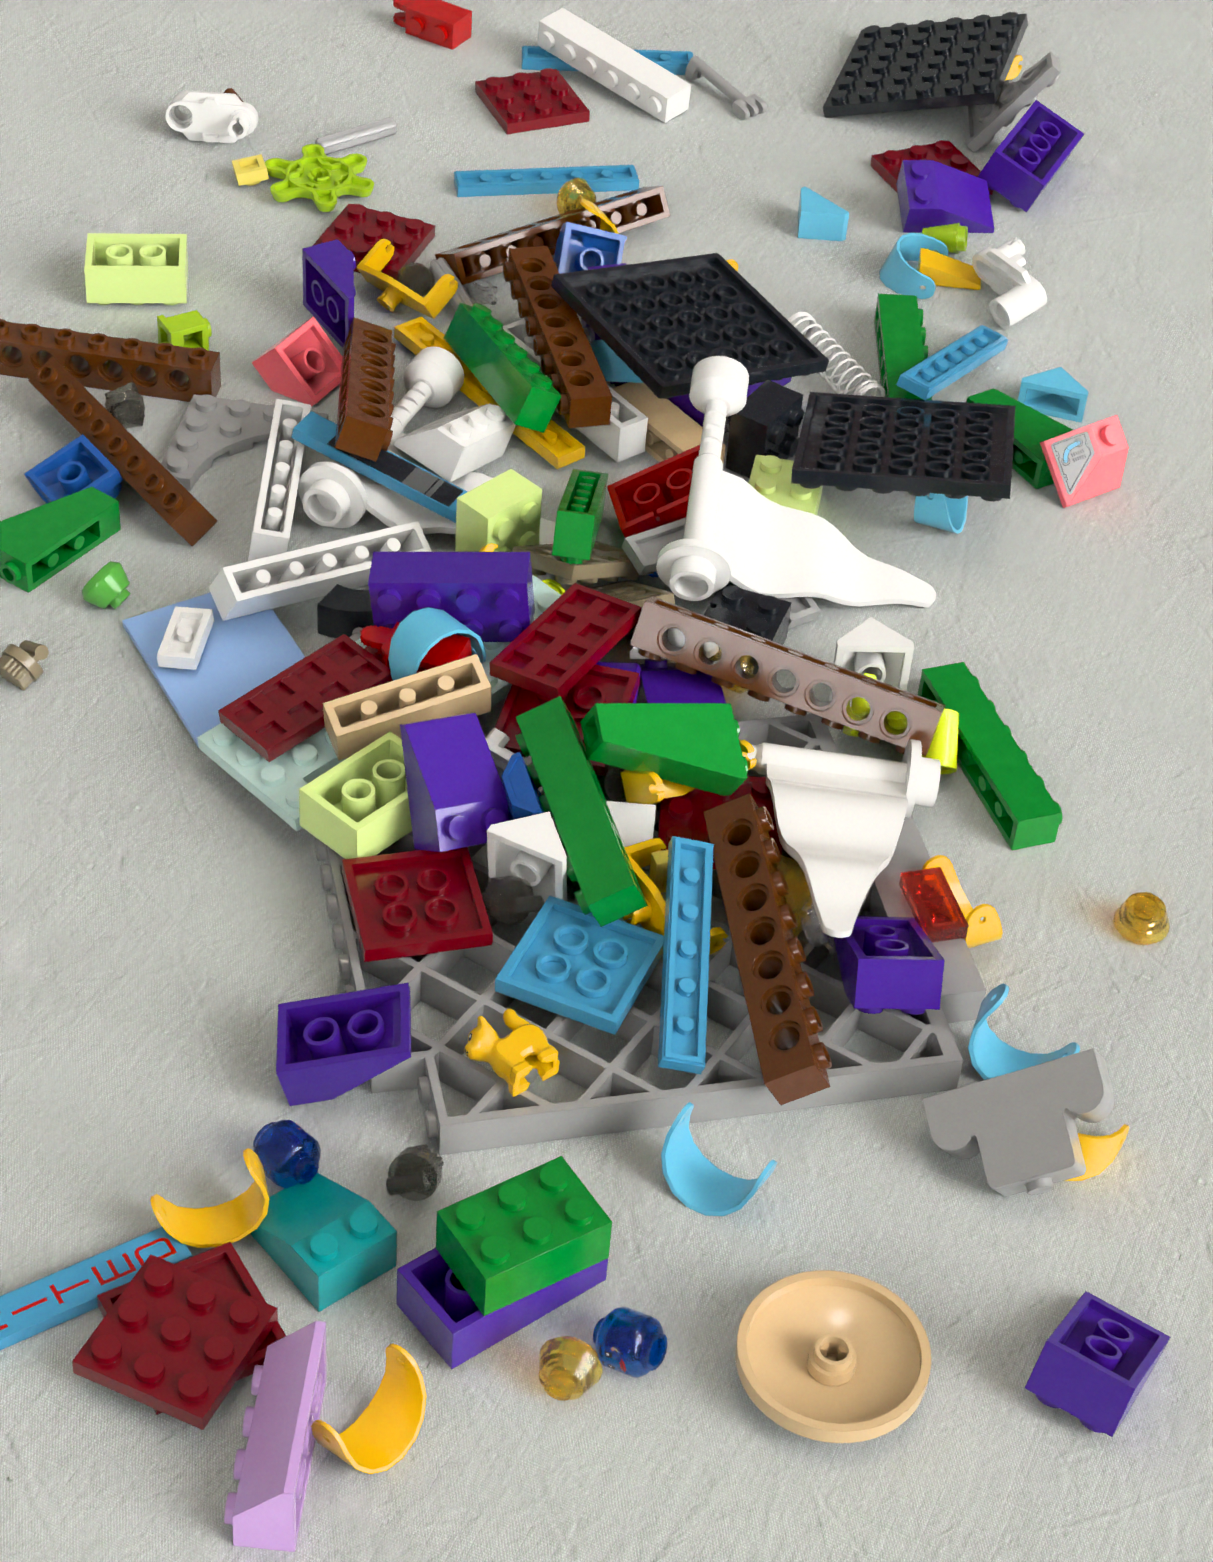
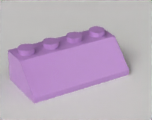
M315 1321L268 1345L264 1365H255L251 1394L257 1395L255 1407H246L243 1421V1437H248L246 1449L237 1450L234 1464V1480H240L237 1493H228L225 1506L224 1523L233 1526L234 1546L295 1552L316 1441L312 1435L311 1425L315 1420H320L327 1382L326 1322Z

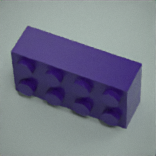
M1035 100L994 151L978 177L987 181L989 189L997 191L1007 198L1013 206L1021 208L1027 213L1084 136V133Z
M373 552L368 586L374 626L393 629L396 622L403 621L413 611L429 607L444 610L480 636L482 642H512L534 621L535 604L530 552Z
M434 1248L397 1269L396 1304L452 1370L605 1281L608 1259L484 1316L438 1250Z

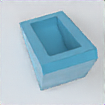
M806 186L802 187L798 207V238L829 241L846 240L849 212Z
M1062 367L1023 377L1018 401L1044 415L1082 423L1089 391Z

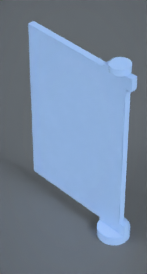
M211 592L122 620L123 627L198 748L197 737L221 723L218 710L305 658L273 609L223 621ZM175 606L213 609L214 623L196 670L158 667L157 653Z

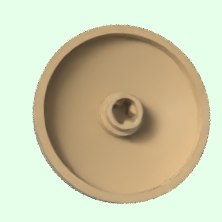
M831 1270L808 1271L785 1277L765 1288L753 1299L743 1314L739 1325L735 1359L738 1375L746 1393L768 1418L797 1435L829 1443H855L874 1439L889 1433L904 1423L917 1409L925 1394L931 1370V1349L926 1331L919 1318L907 1303L888 1288L868 1278L852 1273Z

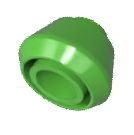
M113 561L104 565L83 587V599L102 609H106L109 605L114 609L118 608L131 594L126 589L130 585V581L122 565L119 562Z

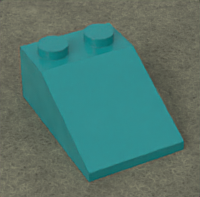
M317 1172L309 1174L270 1196L266 1217L258 1228L250 1233L318 1312L396 1267L397 1230L369 1200Z

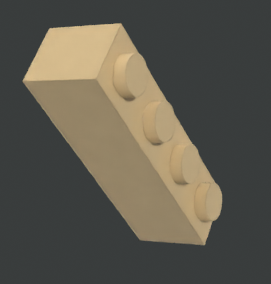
M628 382L612 388L648 417L645 451L657 461L662 462L700 445L703 427L668 399H659L644 383ZM722 443L720 459L724 464L725 445Z
M475 654L323 703L325 729L337 759L340 761L349 758L389 731L401 738L400 724L466 713H476L478 716L490 712L491 684L478 655Z

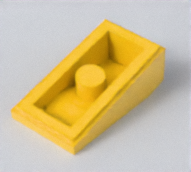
M920 248L917 271L930 277L936 286L980 290L981 278L977 275L972 265L929 249Z

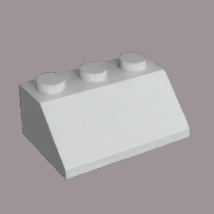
M489 403L449 414L397 438L394 446L448 482H452L502 457L516 425L501 407Z

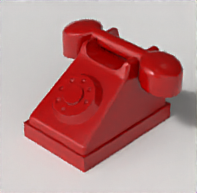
M700 445L607 486L625 538L686 518L694 460L699 456Z

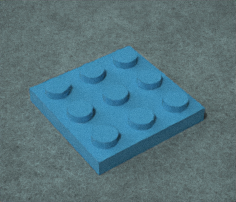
M549 896L495 978V991L615 1035L663 955L664 936L621 920H615L600 927L593 914L584 915L579 905Z

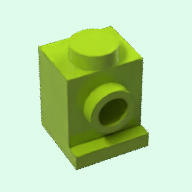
M197 310L167 318L164 315L157 316L158 343H170L174 346L188 348H204L209 351V337L212 336L211 325L208 319L203 318Z

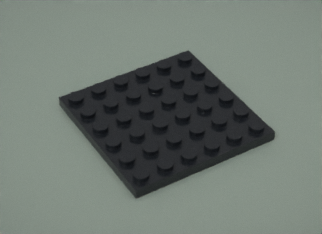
M1008 12L1002 16L995 17L979 15L973 19L962 20L959 17H954L942 22L924 20L918 24L911 25L896 23L890 27H879L878 25L865 27L861 30L823 105L824 117L996 103L1027 29V13Z
M719 253L553 275L551 287L659 399L689 394L692 372L695 365L701 360L712 356L729 357L740 362L748 371V385L765 382L766 380H782L783 378L826 372L829 359Z
M810 392L792 467L791 483L800 484V486L809 489L820 486H835L841 491H853L857 488L872 489L873 492L880 494L905 491L913 496H926L929 493L944 494L951 499H961L965 496L981 497V499L991 502L1000 501L1002 498L1010 499L1016 406Z

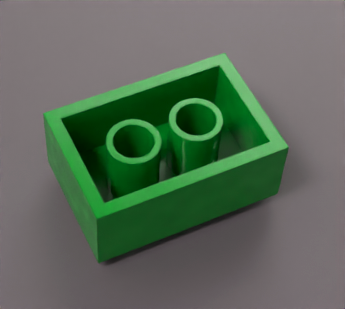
M559 1156L438 1210L436 1217V1249L481 1313L486 1316L608 1259L612 1221L565 1159Z

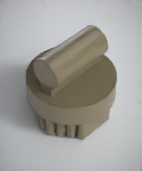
M28 640L22 641L19 647L9 644L2 652V657L0 658L1 677L21 690H26L33 681L36 682L43 674V669L37 662L48 657V648L45 645Z

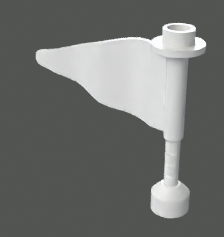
M427 347L422 349L405 368L403 381L407 393L393 408L391 415L393 417L391 427L393 435L388 451L442 478L394 446L397 438L406 435L403 433V429L423 406L429 408L445 406L464 383L463 368L452 353L440 347ZM326 461L317 462L308 467L300 477L298 492L303 509L312 521L321 526L339 529L351 527L362 518L367 510L389 527L418 521L424 534H456V523L343 464L339 465ZM470 472L450 483L469 492L493 478L482 473ZM540 518L539 545L553 544L556 522Z
M712 356L698 362L692 372L689 397L693 406L705 415L699 456L694 460L683 539L673 541L662 548L658 555L656 566L659 578L670 587L672 593L684 600L700 601L710 597L712 593L721 590L731 581L742 589L776 598L818 597L839 604L858 607L907 604L929 608L936 599V592L928 583L899 568L867 557L824 518L772 502L758 493L743 478L723 471V462L720 457L726 417L738 413L745 406L749 374L740 362L729 357Z
M909 739L902 762L765 742L752 745L754 752L748 753L747 756L750 760L756 759V765L752 769L758 774L766 775V785L772 797L780 843L784 850L798 862L804 872L823 933L837 938L850 937L873 881L889 864L893 856L905 817L911 818L914 805L934 806L940 781V760L922 757L921 741Z

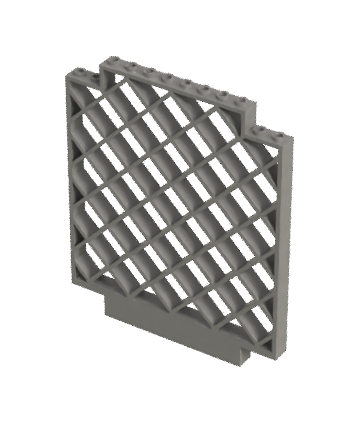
M815 714L738 721L740 728L739 740H746L751 745L765 742L838 753L828 726L821 722L822 717ZM609 765L606 776L596 775L606 801L615 802L622 794L625 795L621 777L622 768ZM753 769L748 770L747 776L766 777V775L758 774ZM660 802L650 804L656 805L655 810H657L655 813L653 838H658ZM912 815L911 818L905 817L893 856L889 864L873 881L858 916H861L864 911H869L871 917L915 918L945 960L940 1010L926 1009L923 1014H910V1016L896 1009H883V1012L878 1014L863 1013L852 1006L844 992L842 982L816 970L829 953L837 957L834 938L823 933L814 907L790 896L802 881L805 883L807 881L806 879H797L795 877L788 853L782 847L781 871L790 891L784 898L785 902L789 903L792 907L798 927L792 929L793 935L808 942L803 948L806 961L800 964L802 972L806 971L814 989V996L809 997L810 1005L837 1019L823 1037L818 1035L819 1042H823L826 1046L832 1062V1067L826 1069L830 1087L784 1105H780L766 1087L761 1072L740 1062V1059L755 1043L745 998L715 983L716 979L729 965L739 969L729 926L711 918L710 929L721 927L728 935V938H723L726 944L720 950L709 955L707 1017L733 1030V1032L718 1050L706 1044L705 1068L701 1074L686 1072L694 1076L686 1087L661 1090L634 1076L635 1072L650 1055L658 1058L661 1006L652 1016L632 1006L615 1036L625 1040L628 1044L611 1063L569 1042L584 1026L583 1023L558 1015L545 1029L518 1015L529 1023L538 1026L546 1035L548 1043L558 1051L560 1063L557 1074L587 1090L577 1101L555 1104L528 1090L513 1097L509 1093L508 1083L503 1078L468 1059L463 1054L465 1053V1045L468 1043V1034L477 1026L478 1016H483L497 1032L499 1038H504L512 1032L504 1023L503 1013L515 998L496 992L495 982L480 995L445 975L463 957L499 974L516 946L493 935L491 946L427 954L420 962L410 957L364 962L357 930L353 931L346 899L348 894L342 874V860L345 858L338 857L337 852L315 837L317 861L324 860L325 864L320 865L323 890L330 889L331 894H326L328 918H336L337 921L336 924H332L334 948L342 949L343 954L338 955L341 980H349V985L345 986V993L365 990L362 969L390 985L409 983L411 1010L422 1001L458 1020L438 1042L411 1028V1057L369 1080L371 1094L418 1088L420 1103H428L429 1110L425 1111L428 1138H436L439 1155L672 1126L678 1114L689 1102L694 1105L689 1123L948 1091L956 1089L958 1086L963 1059L948 1023L976 1020L981 1002L985 998L986 988L939 877L921 878L922 867L930 859V856ZM412 831L377 855L418 850L414 849ZM486 843L469 846L470 857L472 858ZM471 860L491 928L505 914L530 926L542 907L489 885L488 868ZM713 869L712 896L723 901L717 870ZM567 874V884L580 890L578 881L573 883ZM661 893L666 902V895ZM576 897L570 902L579 905ZM663 956L645 986L661 993ZM858 1029L904 1052V1054L898 1061L873 1063L843 1047ZM532 1069L525 1076L530 1084L539 1075L537 1069ZM440 1081L478 1103L466 1115L447 1117Z

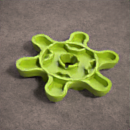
M307 144L302 147L303 157L298 160L289 161L281 158H271L265 161L268 175L273 178L283 179V181L274 183L270 187L274 200L278 202H287L294 198H307L314 201L319 211L330 212L334 210L337 204V197L341 195L368 197L374 188V182L371 179L355 175L363 172L367 165V157L362 154L356 153L342 158H333L325 154L324 148L321 145Z

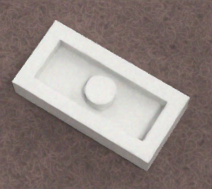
M175 606L157 653L158 667L197 669L214 623L213 609Z

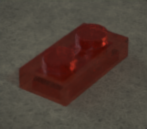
M941 867L901 872L899 886L915 920L931 942L966 938L969 925Z

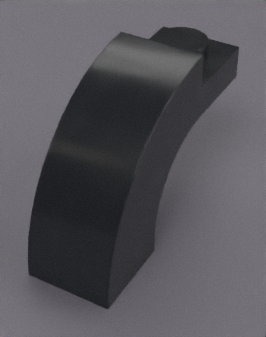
M337 584L317 604L318 634L336 639L343 634L350 637L353 630L358 627L374 626L369 590H355Z

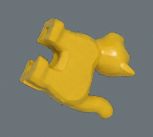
M510 1008L503 1013L505 1025L512 1030L509 1035L499 1038L497 1032L483 1016H478L477 1026L468 1034V1043L465 1045L464 1052L471 1060L489 1063L494 1072L508 1083L509 1093L515 1097L526 1091L530 1083L526 1080L525 1076L532 1069H537L540 1078L544 1081L558 1073L560 1061L558 1060V1051L548 1043L544 1032L538 1026L519 1017L516 1011Z

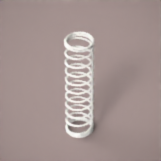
M798 312L787 319L791 323L798 317L806 316L799 320L794 327L796 328L804 320H809V326L801 331V333L805 332L804 336L809 341L815 335L820 334L818 340L813 345L817 348L822 342L827 341L825 347L820 351L822 354L834 348L828 357V365L833 358L841 355L833 366L826 369V371H829L835 367L831 376H826V372H823V374L821 372L818 373L827 384L831 385L834 391L838 394H847V392L857 388L853 395H864L869 389L876 388L873 396H876L880 389L881 397H885L884 388L877 381L872 380L871 375L865 373L864 368L859 366L857 361L852 359L850 354L845 352L835 339L830 338L829 333L823 331L822 326L816 324L815 319L810 314ZM816 327H818L820 331L814 333ZM825 334L827 338L821 340L822 335ZM832 341L834 345L827 348L829 342ZM836 348H839L841 352L834 354ZM843 354L846 355L848 359L840 362ZM850 361L853 362L855 366L847 369ZM845 362H848L846 367L840 373L834 375L839 366H841ZM857 368L862 371V373L854 376ZM855 369L853 374L847 380L841 382L843 377L850 370ZM842 374V376L839 379V382L833 383V378H836ZM862 376L860 381L854 387L848 389L850 384L857 377ZM864 376H867L869 380L861 384ZM849 381L848 385L846 386V389L840 390V385H843Z

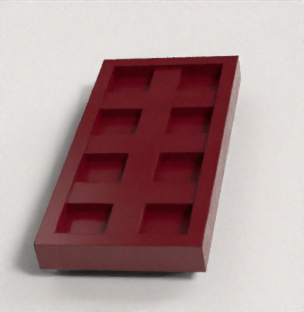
M574 583L489 662L490 676L552 700L559 696L562 698L637 624L641 614V607Z
M343 634L218 710L219 718L224 726L264 759L271 762L325 728L323 703L393 680L389 667L346 634Z

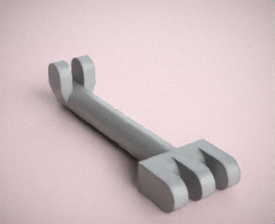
M693 56L690 59L685 71L686 79L693 81L696 78H706L733 101L731 112L741 120L767 111L766 102L759 96L753 94L745 97L698 56Z

